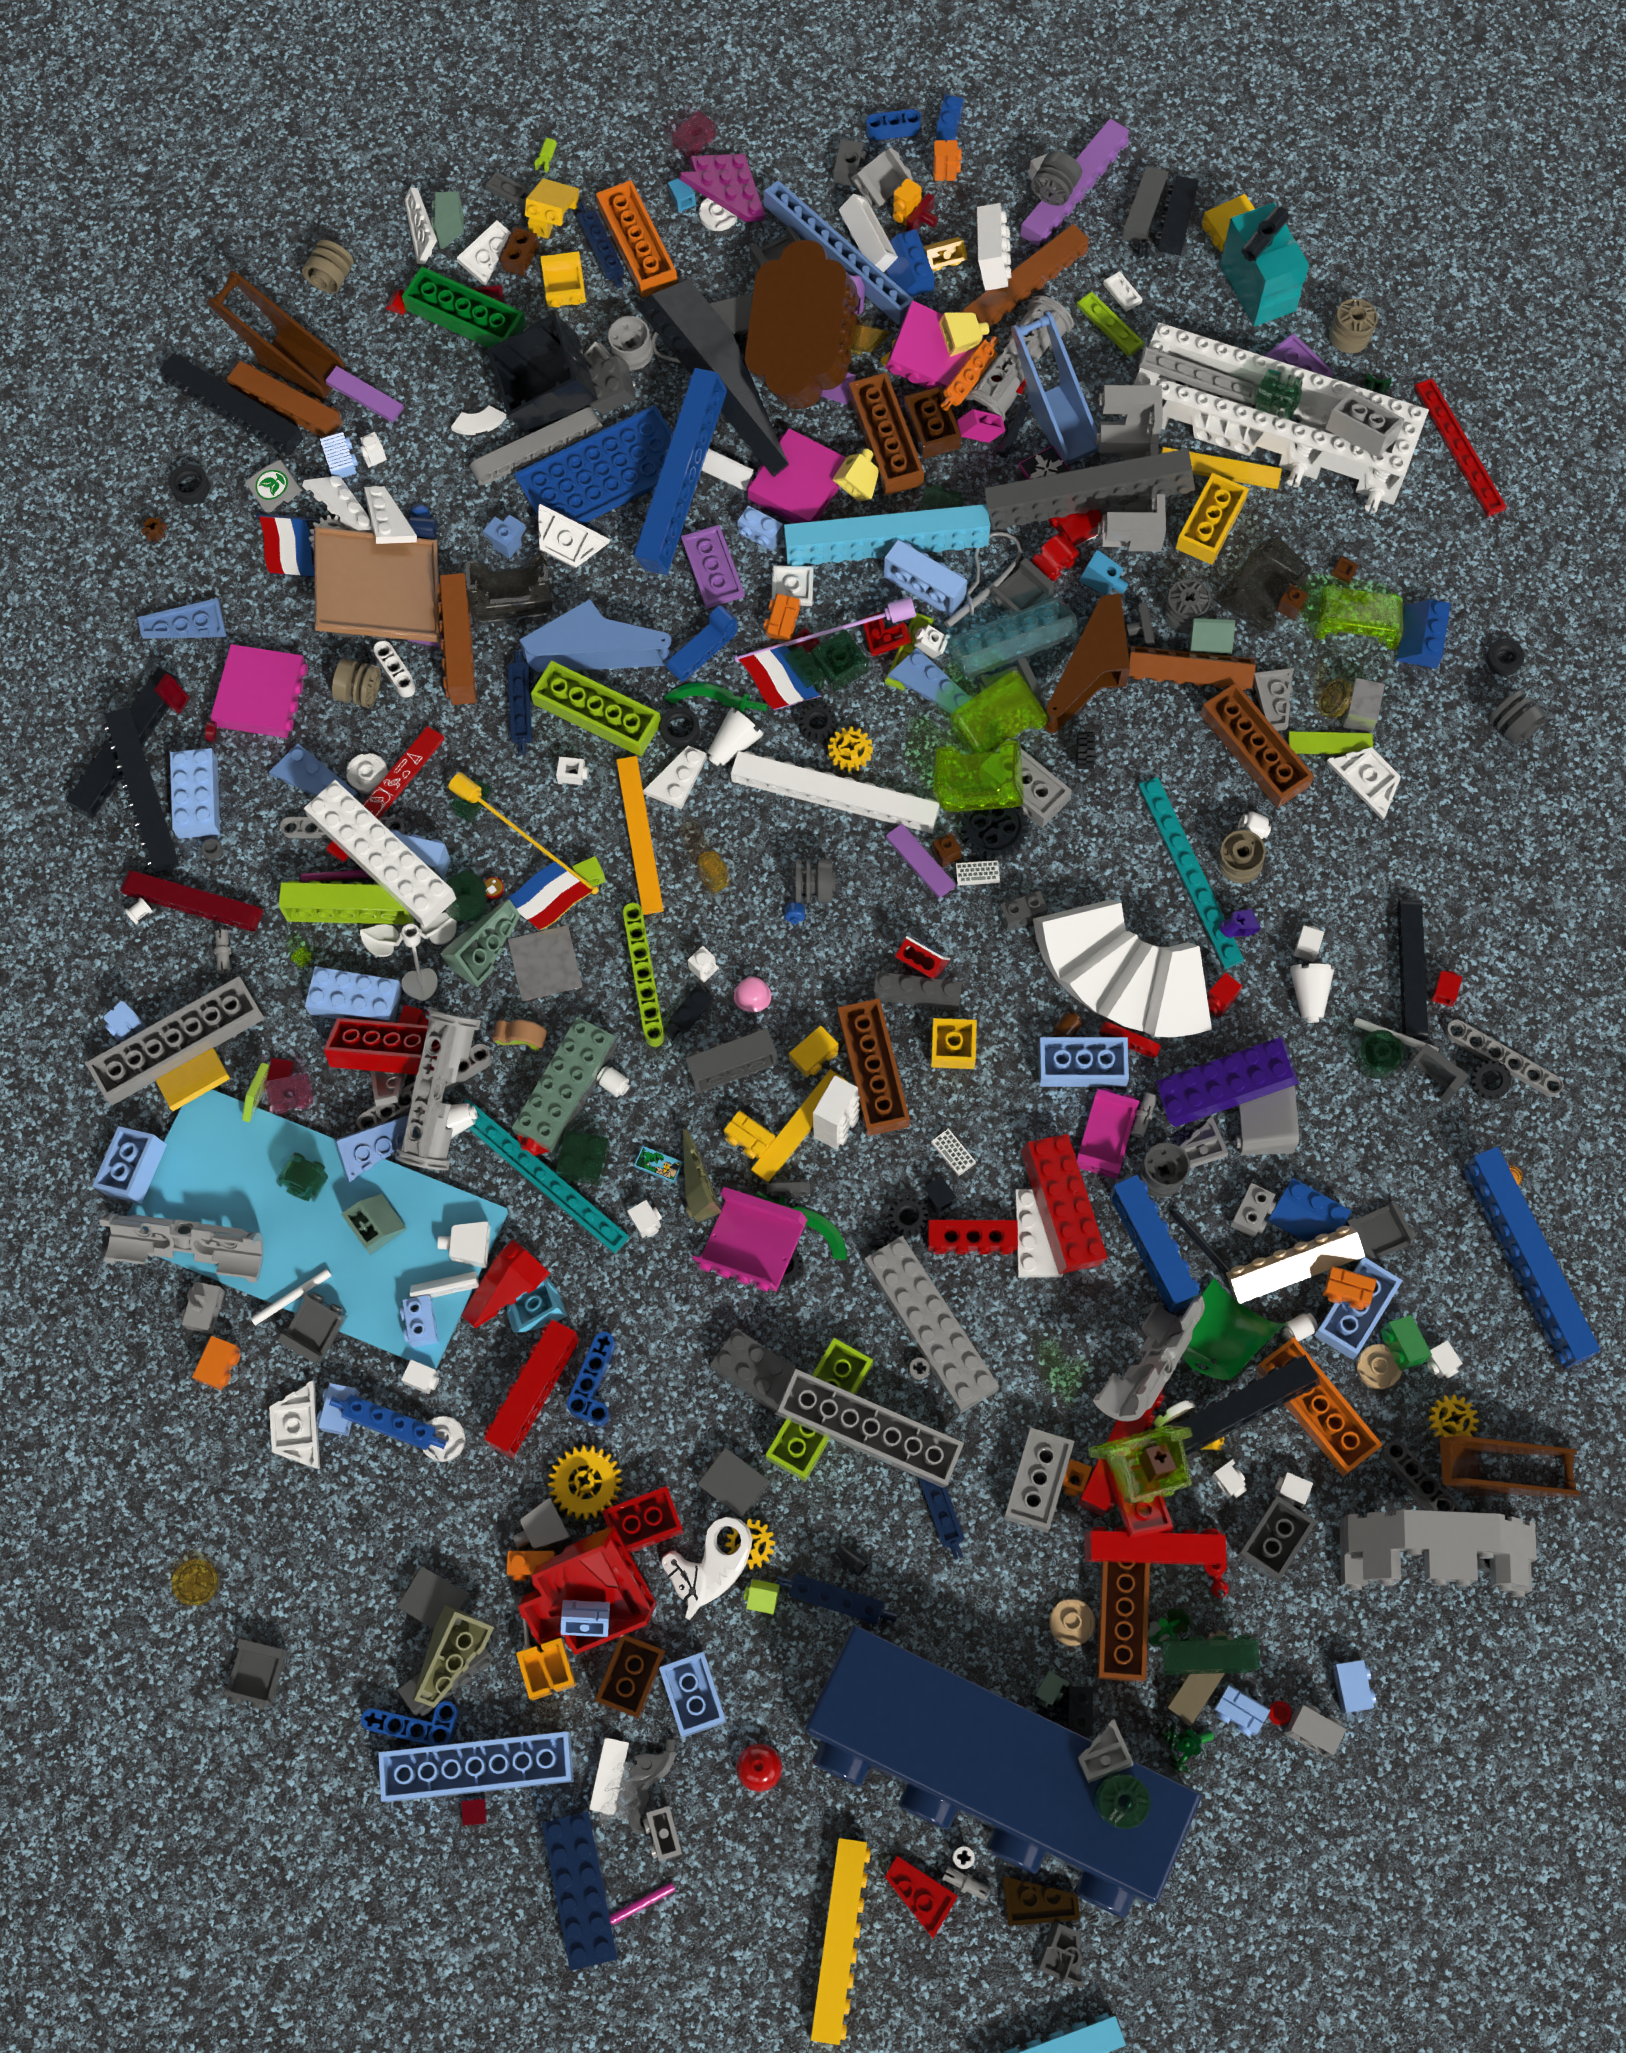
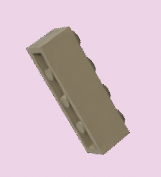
M1220 1629L1215 1634L1210 1632L1204 1641V1644L1207 1645L1202 1653L1198 1651L1191 1661L1194 1664L1190 1672L1185 1671L1178 1681L1181 1684L1178 1691L1172 1690L1165 1701L1168 1703L1166 1710L1188 1726L1192 1725L1243 1647Z

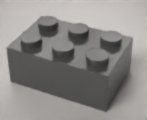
M1277 1495L1266 1509L1237 1557L1276 1583L1282 1578L1315 1526L1316 1521Z

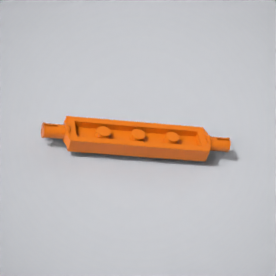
M993 336L989 342L986 340L980 342L945 388L943 394L946 399L941 404L943 410L947 411L951 404L954 406L960 405L996 358L998 353L994 347L999 343L997 337Z

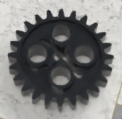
M991 795V800H987L983 796L982 803L976 799V807L969 805L970 812L964 811L966 819H961V825L963 826L960 827L961 833H964L962 840L967 841L966 848L972 846V854L977 851L979 852V858L985 854L987 861L990 860L991 856H994L995 861H998L999 856L1002 855L1003 859L1006 860L1007 853L1014 856V849L1020 851V844L1026 843L1024 837H1028L1026 829H1029V823L1026 822L1027 815H1022L1024 813L1023 808L1017 809V802L1011 805L1010 797L1003 801L1002 795H1000L998 800H995L994 795ZM995 812H1001L1003 815L1000 817H996L992 814ZM977 823L985 824L982 828H978L975 825ZM1007 828H1012L1015 831H1013L1012 833H1007L1004 830ZM989 839H995L997 842L994 844H989L986 841Z

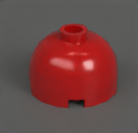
M761 1743L749 1745L742 1750L737 1758V1777L742 1785L750 1791H768L776 1786L781 1778L783 1770L781 1757L769 1745Z

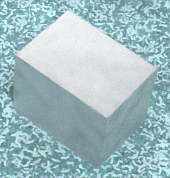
M1359 678L1355 679L1350 691L1344 728L1367 733L1373 732L1378 721L1385 684Z

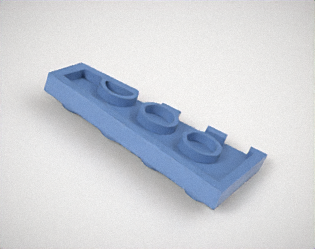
M409 1114L334 1140L347 1182H351L356 1176L366 1172L374 1164L390 1156L392 1152L397 1150V1147H402ZM416 1126L413 1129L415 1138L419 1136Z

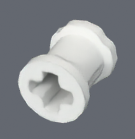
M141 897L135 905L124 910L136 925L143 916L153 912Z
M968 1847L958 1848L952 1856L956 1867L960 1869L971 1867L975 1860L973 1851ZM966 1851V1856L970 1857V1861H966L962 1865L961 1860L957 1859V1855Z

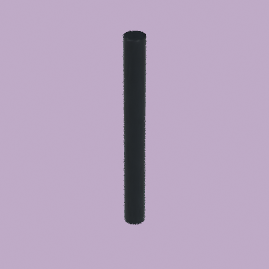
M1177 1210L1172 1214L1174 1220L1227 1278L1226 1273L1231 1271V1269Z

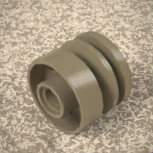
M320 240L315 245L311 257L306 261L302 273L306 280L314 287L334 294L341 288L345 276L348 275L354 261L349 252L340 245L329 240Z
M1348 299L1341 303L1329 329V339L1334 347L1342 352L1351 354L1364 350L1378 322L1376 309L1362 299Z
M346 658L341 659L333 678V699L350 703L353 700L355 705L360 706L362 704V707L371 708L380 687L381 670L379 666H370L367 663H363L360 666L358 661Z
M1247 830L1234 831L1226 836L1222 842L1219 857V868L1226 879L1234 883L1243 884L1251 882L1258 877L1262 871L1266 852L1262 839L1257 834Z

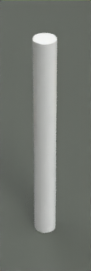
M1356 1018L1354 1022L1356 1027L1416 1049L1417 1047L1422 1049L1426 1044L1360 1018ZM1428 1044V1045L1431 1046L1433 1049H1435L1437 1052L1439 1051V1048H1438V1047H1435V1046H1433V1045Z
M325 1269L251 1318L252 1322L256 1326L332 1275L328 1269Z

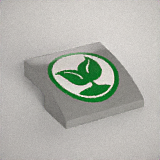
M282 460L268 465L245 482L264 511L269 514L283 501L290 502L302 491Z

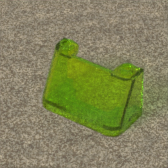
M1327 585L1322 588L1319 595L1314 638L1325 640L1326 634L1333 633V636H1337L1338 632L1378 637L1379 643H1382L1384 640L1386 642V649L1396 650L1403 635V599L1394 593L1383 594Z
M1018 670L1012 671L957 708L950 716L951 730L980 767L1008 738L1011 740L1028 727L1039 730L1048 721L1046 713Z
M1005 741L1000 745V751L976 754L961 755L953 746L936 748L933 793L941 808L948 812L1018 807L1022 805L1024 792L1021 745L1019 741Z

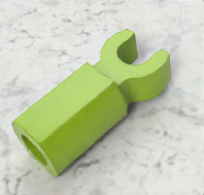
M545 138L539 158L534 162L535 170H538L540 165H544L545 172L549 171V162H551L557 146L554 139Z

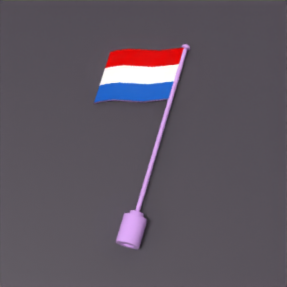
M908 597L887 603L888 608L884 609L885 613L740 656L736 654L734 660L735 662L740 661L752 676L763 699L773 710L821 697L810 684L799 661L786 646L887 617V621L892 620V623L916 617L912 598Z

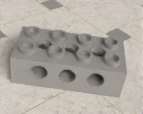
M1009 738L980 767L979 777L1004 798L1008 799L1010 797L1012 804L1017 802L1018 809L1023 808L1024 814L1041 828L1070 800L1072 790Z
M1030 1427L1004 1520L1048 1533L1075 1441ZM1039 1455H1049L1051 1462H1042ZM1037 1475L1042 1476L1045 1483L1038 1485L1034 1482L1033 1477ZM1030 1497L1036 1498L1039 1505L1031 1507L1028 1505L1027 1499Z

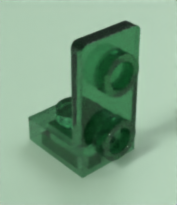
M473 780L474 783L481 787L480 798L486 802L492 792V788L478 780ZM454 798L451 803L454 815L470 823L474 822L483 807L478 801L470 803L464 799L460 801Z

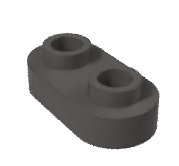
M795 1179L793 1182L786 1183L783 1180H772L771 1184L766 1185L767 1196L771 1197L806 1196L811 1194L810 1184L806 1183L804 1179Z

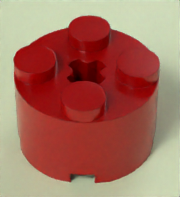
M1060 533V536L1058 534L1041 547L1040 556L1036 553L1032 562L1045 576L1054 582L1062 575L1061 571L1065 567L1070 569L1077 562L1076 558L1080 553L1064 534Z

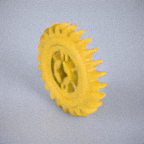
M582 1445L581 1452H578L577 1448L573 1447V1455L565 1451V1460L557 1457L561 1465H552L556 1473L549 1474L548 1476L554 1479V1482L547 1485L555 1488V1490L550 1492L549 1495L557 1496L553 1504L562 1503L559 1508L560 1512L568 1509L567 1517H570L575 1512L576 1520L583 1514L587 1521L592 1513L594 1518L597 1519L598 1511L603 1513L602 1510H605V1506L613 1507L610 1502L611 1500H619L614 1493L622 1491L620 1487L616 1486V1484L623 1481L622 1478L616 1477L621 1473V1470H613L617 1465V1461L609 1463L611 1454L603 1457L604 1450L602 1448L598 1453H595L594 1445L591 1446L589 1452H587L585 1445ZM586 1466H588L587 1471H586V1470H583V1471H579V1470H578V1468H580V1467H586ZM576 1470L577 1474L574 1477V1481L569 1482L570 1476ZM596 1471L600 1473L602 1480H595L594 1475ZM588 1477L590 1484H585L582 1487L580 1480H585ZM602 1483L600 1491L597 1495H594L592 1491L595 1489L596 1484ZM570 1485H575L577 1488L574 1495L569 1489ZM591 1493L593 1496L590 1499H582L584 1494Z

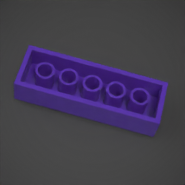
M1281 1037L1156 1081L1168 1121L1174 1127L1299 1084L1287 1045Z

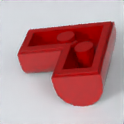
M880 611V612H877V613H875V614H872V615H869V616H867V617H864V618H862V619H866V618H869V617H872V616H876V615H879V614H882V613H881V611ZM884 618L863 623L869 650L873 657L912 643L911 634L904 622L887 629Z

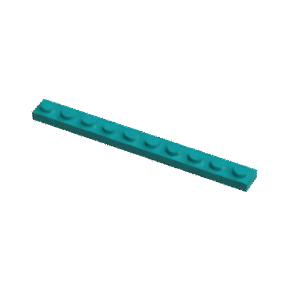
M1156 777L1138 785L1140 793L1223 970L1243 963L1244 958L1234 937L1228 938L1220 931L1219 925L1225 918L1159 778Z
M469 1099L464 1101L463 1104L469 1103L471 1107L474 1106L478 1115V1119H475V1124L468 1129L612 1253L616 1254L630 1239L624 1231L527 1150L523 1151L517 1140Z

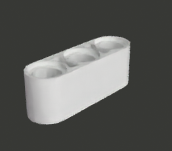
M377 642L374 646V653L388 679L400 696H412L415 693L416 687L411 674L389 642ZM398 667L397 670L391 671L392 668ZM403 683H409L405 687L401 686Z

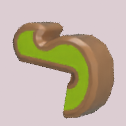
M518 1019L512 1022L498 1020L495 1024L492 1040L503 1046L524 1044L540 1052L544 1049L547 1030L541 1025L527 1020Z

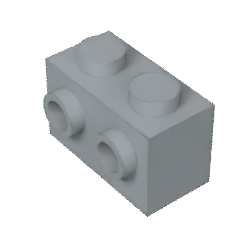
M1251 1183L1230 1227L1255 1238L1258 1232L1262 1234L1267 1224L1264 1218L1267 1213L1271 1215L1276 1205V1202L1273 1201L1276 1194Z
M667 1806L646 1813L647 1819H643L646 1834H652L653 1843H649L652 1857H658V1861L682 1855L670 1807Z

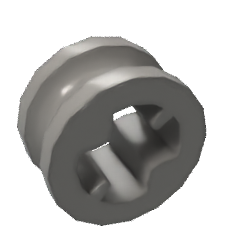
M924 1358L914 1359L909 1367L911 1376L918 1380L927 1377L930 1370L928 1361ZM917 1363H921L922 1367L926 1368V1371L922 1370V1374H917V1370H913L914 1366L917 1367Z

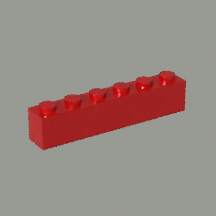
M1092 1527V1531L1084 1533L1085 1562L1222 1565L1227 1563L1226 1535H1218L1216 1530H1205L1204 1534H1195V1530H1181V1533H1173L1172 1529L1170 1531L1128 1538L1126 1529L1123 1527L1114 1528V1531H1106V1527Z

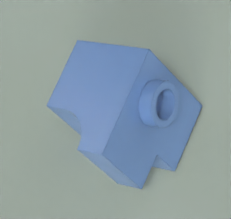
M508 515L504 521L494 517L483 530V535L491 541L495 550L510 559L522 544L521 537L526 530V526L511 515Z

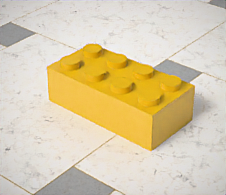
M1212 473L1178 537L1176 549L1213 565L1246 502L1249 488Z

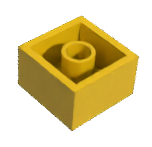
M933 1018L932 1068H975L977 1020Z

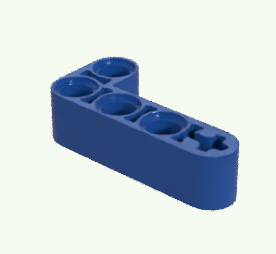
M722 605L716 607L710 614V624L668 661L666 668L681 682L689 678L737 633V619Z
M600 1332L595 1336L567 1400V1408L572 1416L595 1426H604L610 1418L607 1407L603 1403L594 1400L616 1347L614 1338L608 1332ZM608 1340L609 1346L605 1345L602 1350L600 1342ZM600 1360L602 1364L600 1368L592 1369L590 1368L591 1362ZM586 1380L593 1382L589 1390L581 1388L582 1383ZM576 1401H582L584 1403V1406L580 1411H574L572 1409V1406ZM601 1409L605 1412L603 1418H593V1413L596 1410Z
M443 1701L437 1705L432 1722H427L377 1709H368L361 1716V1724L365 1729L372 1732L426 1745H450L459 1718V1710L455 1704ZM450 1706L453 1714L449 1719H444L442 1717V1710ZM375 1715V1718L384 1720V1724H372L368 1722V1719ZM399 1719L401 1728L397 1732H392L390 1728L391 1722ZM421 1724L424 1732L420 1737L415 1738L413 1729L416 1725ZM439 1730H444L447 1734L445 1741L442 1743H438L435 1739V1735Z

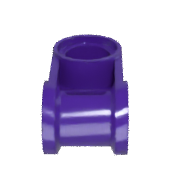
M1252 909L1235 911L1232 913L1231 918L1223 920L1219 925L1222 934L1228 938L1247 937L1261 930Z

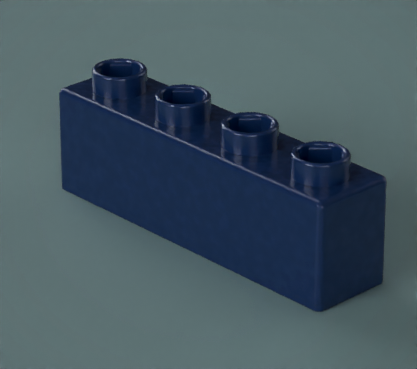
M852 1625L806 1723L807 1736L819 1743L811 1760V1763L858 1787L863 1786L871 1768L905 1785L898 1802V1806L903 1810L944 1830L950 1829L957 1812L993 1829L985 1846L988 1852L1033 1874L1038 1873L1046 1855L1081 1873L1074 1889L1076 1896L1124 1919L1128 1916L1134 1899L1148 1904L1159 1901L1202 1798V1794L1135 1761H1133V1766L1088 1783L1078 1757L1092 1745V1740L856 1625Z

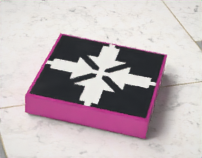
M1054 446L1019 463V468L1027 480L1071 471Z

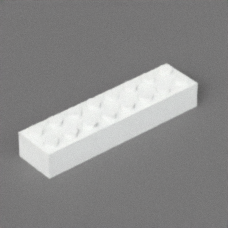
M336 780L304 807L308 818L425 928L456 900L453 889Z

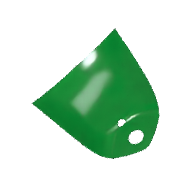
M1213 1278L1202 1294L1205 1304L1204 1312L1193 1329L1192 1339L1182 1357L1197 1372L1220 1380H1230L1243 1369L1254 1354L1277 1331L1288 1323L1279 1324L1257 1315L1242 1304H1239ZM1212 1359H1216L1217 1365L1211 1363L1210 1361ZM1195 1363L1204 1364L1209 1369H1200L1195 1365Z

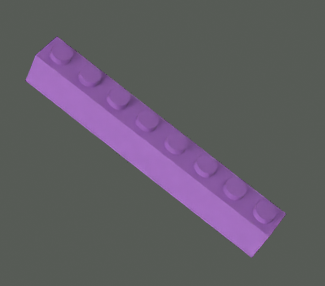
M1109 119L1077 157L1076 161L1081 166L1082 176L1073 188L1068 201L1064 205L1055 206L1041 200L1022 223L1020 236L1039 248L1044 242H1048L1055 228L1058 229L1061 226L1064 217L1072 213L1074 205L1082 201L1085 192L1093 188L1099 175L1102 176L1109 163H1113L1116 160L1119 151L1126 148L1129 143V129Z

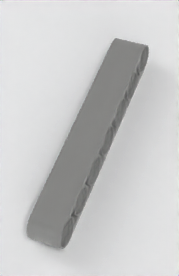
M585 408L474 460L470 468L478 483L486 485L597 433L602 428V424L593 408Z
M477 1044L471 1047L469 1058L460 1060V1065L466 1064L468 1065L464 1071H458L456 1083L446 1081L443 1094L490 1066L492 1057L486 1045ZM485 1053L484 1059H476L478 1054ZM415 1082L402 1089L398 1102L378 1107L375 1105L362 1113L357 1119L359 1129H367L364 1128V1125L368 1121H373L372 1126L409 1114ZM404 1099H411L408 1105H401ZM386 1110H392V1114L390 1116H383V1113Z

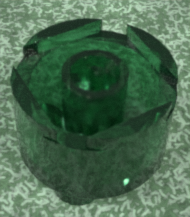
M467 870L450 877L446 884L453 889L456 900L445 909L446 913L456 921L468 920L470 922L480 918L485 912L487 903V887L484 881Z
M1376 1030L1368 1034L1356 1052V1063L1362 1075L1373 1079H1385L1393 1075L1404 1058L1402 1041L1386 1030Z
M294 1152L287 1159L276 1179V1183L280 1187L284 1184L288 1188L286 1192L296 1198L308 1202L312 1198V1201L315 1202L328 1179V1175L324 1171L325 1166L317 1161L312 1163L305 1160L303 1155Z

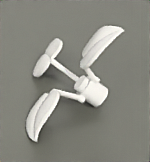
M441 913L426 928L421 925L419 929L415 924H407L403 927L400 934H398L395 927L388 924H380L371 928L361 929L360 935L367 950L379 957L391 955L394 951V946H399L402 940L406 946L412 947L416 971H410L404 975L402 988L408 996L419 1001H425L435 993L438 979L435 972L430 968L420 971L416 946L420 943L421 937L424 939L430 938V941L437 945L450 942L456 934L457 913Z

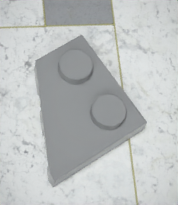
M1210 1117L1204 1126L1197 1129L1189 1140H1186L1179 1146L1189 1157L1190 1168L1228 1156L1227 1148L1213 1117Z
M1112 1720L1100 1736L1098 1735L1092 1742V1745L1078 1757L1088 1783L1133 1766V1761L1115 1720Z

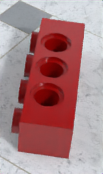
M929 1220L928 1251H933V1254L940 1255L946 1254V1251H955L956 1254L964 1255L968 1254L969 1251H978V1254L987 1255L991 1254V1251H1000V1254L1009 1255L1018 1249V1220ZM947 1234H954L957 1240L948 1242L945 1236ZM969 1234H976L979 1240L977 1242H970L967 1236ZM991 1234H998L1001 1240L999 1242H992L989 1236Z

